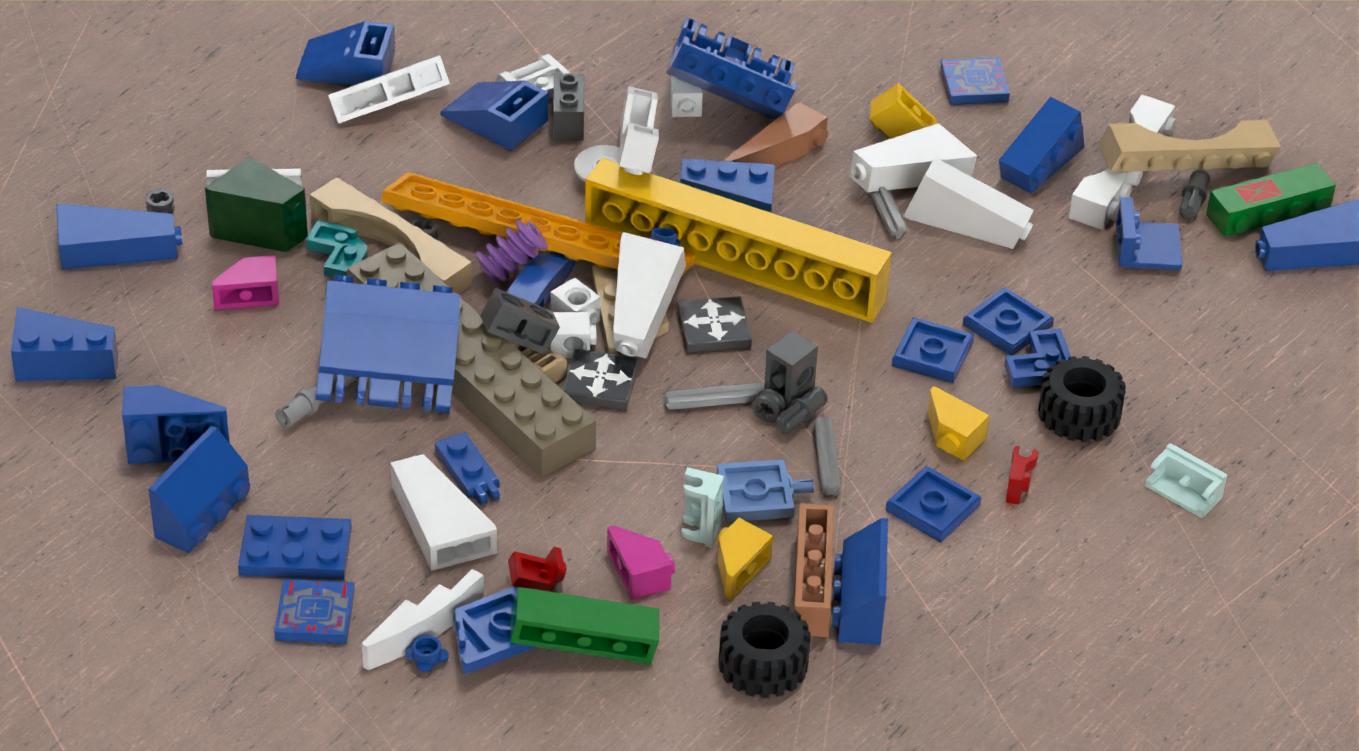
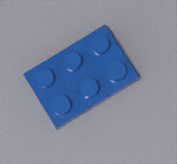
M247 515L238 564L239 575L345 579L352 530L351 519Z

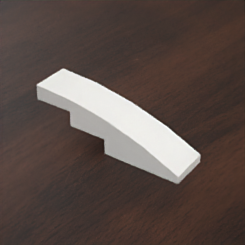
M439 55L334 92L328 96L339 124L448 85L450 82Z
M471 569L451 590L439 584L418 606L405 600L361 643L363 668L369 671L405 655L406 649L412 647L414 640L424 635L437 637L453 626L455 608L484 598V575Z

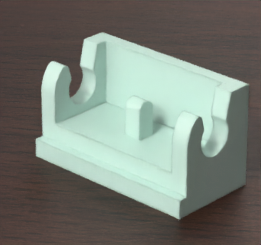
M1171 443L1166 446V449L1150 466L1155 471L1147 478L1145 487L1200 518H1203L1223 498L1227 474Z
M687 467L685 472L686 483L683 485V492L685 493L683 523L697 526L700 529L691 531L682 528L681 535L685 539L703 543L705 547L712 548L722 525L724 476Z

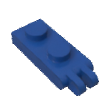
M466 432L435 442L436 454L468 499L474 497L479 505H483L488 502L486 493L492 501L500 498L498 490L500 482L498 477Z

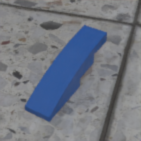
M541 251L537 257L533 258L514 280L507 293L544 307L551 296V291L564 284L577 260L568 259L564 254L558 252Z

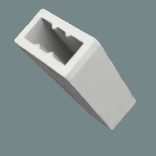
M938 123L855 150L849 176L867 192L879 191L880 187H885L886 190L919 187L934 158L972 177L977 155Z
M934 158L903 217L1013 249L1019 238L1024 241L1033 226L1028 221L1034 210L949 164Z
M625 232L622 233L613 325L616 351L629 357L647 358L686 267L683 247Z
M424 454L391 462L392 488L431 571L497 554V528L495 524Z

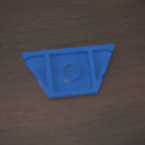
M511 587L454 609L453 623L461 669L465 675L535 648L533 646L510 643L511 610L517 588Z

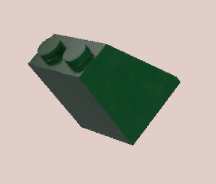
M248 157L205 187L209 235L215 239L287 252L308 237L305 188L251 157Z

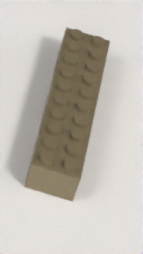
M401 243L393 245L347 268V276L354 277L353 283L367 285V278L387 280L386 287L400 288V282L420 284V290L433 291V285L449 287ZM460 297L459 332L452 394L541 478L596 450V420L507 339L487 332L481 316Z

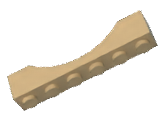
M1241 120L1234 129L1226 134L1203 140H1186L1165 136L1137 123L1109 124L1098 143L1110 172L1269 167L1281 148L1268 120Z
M336 177L310 194L311 219L317 222L319 220L346 226L357 230V235L381 241L389 246L401 243L446 285L453 287V291L456 294H461L472 286L471 261L448 248L441 241H437L419 227L410 224L398 214L380 205L376 200L361 193L354 186Z

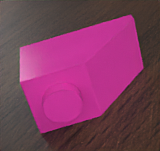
M275 255L242 258L212 281L214 310L279 305Z
M617 526L607 527V552L631 600L671 589V574L675 573V563L672 555L665 553L660 541Z

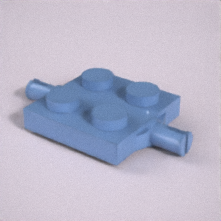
M784 459L717 464V474L724 476L723 510L726 522H735L738 518L745 521L794 518V494L814 493L813 478L793 480L787 472Z

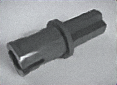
M1198 169L1193 171L1189 184L1182 191L1183 200L1179 211L1183 213V217L1186 219L1189 216L1196 217L1200 205L1206 200V188L1210 181V175L1204 170Z
M813 386L801 398L793 399L790 402L789 408L777 417L776 429L780 430L783 434H788L802 422L810 421L813 413L827 403L828 397L826 392L819 386Z

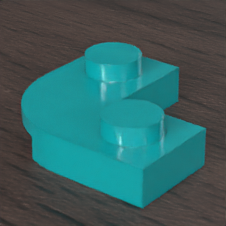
M317 220L306 238L307 250L330 255L324 265V276L334 278V275L347 276L348 267L368 257L367 245L358 237L357 230L346 226Z

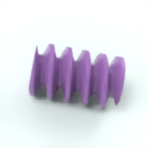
M517 220L516 225L519 230L517 233L507 228L508 240L503 239L499 235L496 237L499 247L495 248L488 243L486 245L489 253L487 256L480 251L476 252L481 268L496 285L499 286L498 279L506 281L509 278L508 271L511 273L519 271L518 263L523 266L528 264L529 259L527 255L535 258L539 255L538 248L542 250L548 248V243L532 222L528 221V224L525 225Z

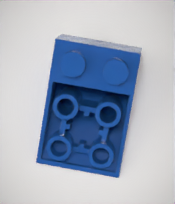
M364 21L308 40L296 73V79L308 80L310 82L337 83L339 85H356L389 73L395 55L394 24Z
M525 80L478 82L440 111V115L509 150H513L549 121V92Z
M159 385L124 387L122 420L128 464L175 462L210 426L216 427L230 443L226 407Z

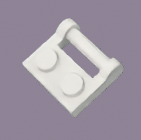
M545 54L539 57L538 61L510 73L505 71L498 74L497 82L525 80L549 92V98L554 97V74L570 72L550 54Z

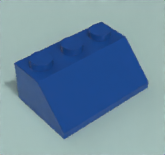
M210 426L148 488L154 538L189 553L198 543L205 540L209 531L219 521H223L229 511L239 500H243L250 490L248 465L216 427Z
M880 518L844 539L842 554H835L834 575H841L840 580H834L833 601H840V605L833 606L832 627H839L838 642L881 645L887 585V518Z

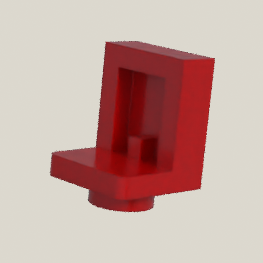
M554 546L545 559L516 551L508 559L511 583L514 587L552 592L558 582H562L566 575L567 567L563 561L562 550L559 547Z

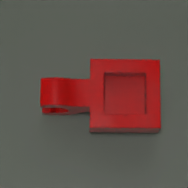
M1020 446L1013 448L1012 467L1006 496L1007 503L1019 505L1022 491H1029L1032 472L1028 471L1033 470L1037 465V449L1032 450L1031 456L1023 457L1019 454Z

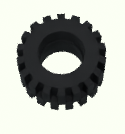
M1072 356L1068 357V360L1060 359L1056 361V365H1050L1047 368V373H1044L1038 407L1041 421L1045 422V427L1048 430H1055V435L1068 437L1067 440L1075 441V439L1081 440V442H1089V439L1098 441L1102 440L1103 435L1110 436L1113 434V429L1118 428L1122 416L1126 393L1125 381H1122V375L1119 372H1114L1115 368L1110 364L1105 365L1102 360H1092L1086 356H1082V358Z
M760 601L752 602V606L749 607L744 604L738 607V612L731 611L727 615V620L723 621L720 632L718 661L719 670L723 673L724 680L727 683L733 682L735 690H745L746 695L752 697L755 694H760L761 698H769L770 694H775L778 697L784 695L785 690L791 692L796 689L797 683L803 682L805 673L808 671L811 634L808 631L809 626L806 621L801 620V615L798 612H790V607L783 604L779 607L775 605V602L767 601V604H760Z

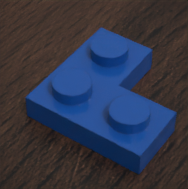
M1061 328L1029 331L1028 342L1032 354L1005 356L1004 366L1012 388L1042 385L1044 373H1047V368L1050 365H1056V361L1060 359L1068 360V357H1071Z

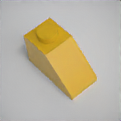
M899 83L871 100L870 121L876 129L882 130L889 138H895L937 124V119Z
M935 386L930 389L927 414L936 446L965 461L986 440L989 415Z
M738 518L729 528H723L716 541L718 546L717 562L725 597L731 601L772 559L773 535L741 518Z

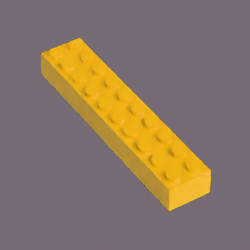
M605 158L599 161L586 178L585 222L648 239L651 238L652 229L654 228L672 229L677 233L676 239L681 241L680 247H683L686 251L696 253L694 264L873 323L887 301L892 256L890 251L651 173L643 172L642 175L631 174L624 171V167H620L619 163Z

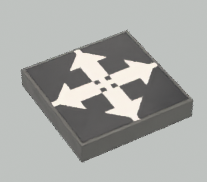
M741 296L678 301L677 310L687 353L751 348L752 338Z
M574 349L563 391L577 404L627 411L639 367V358Z

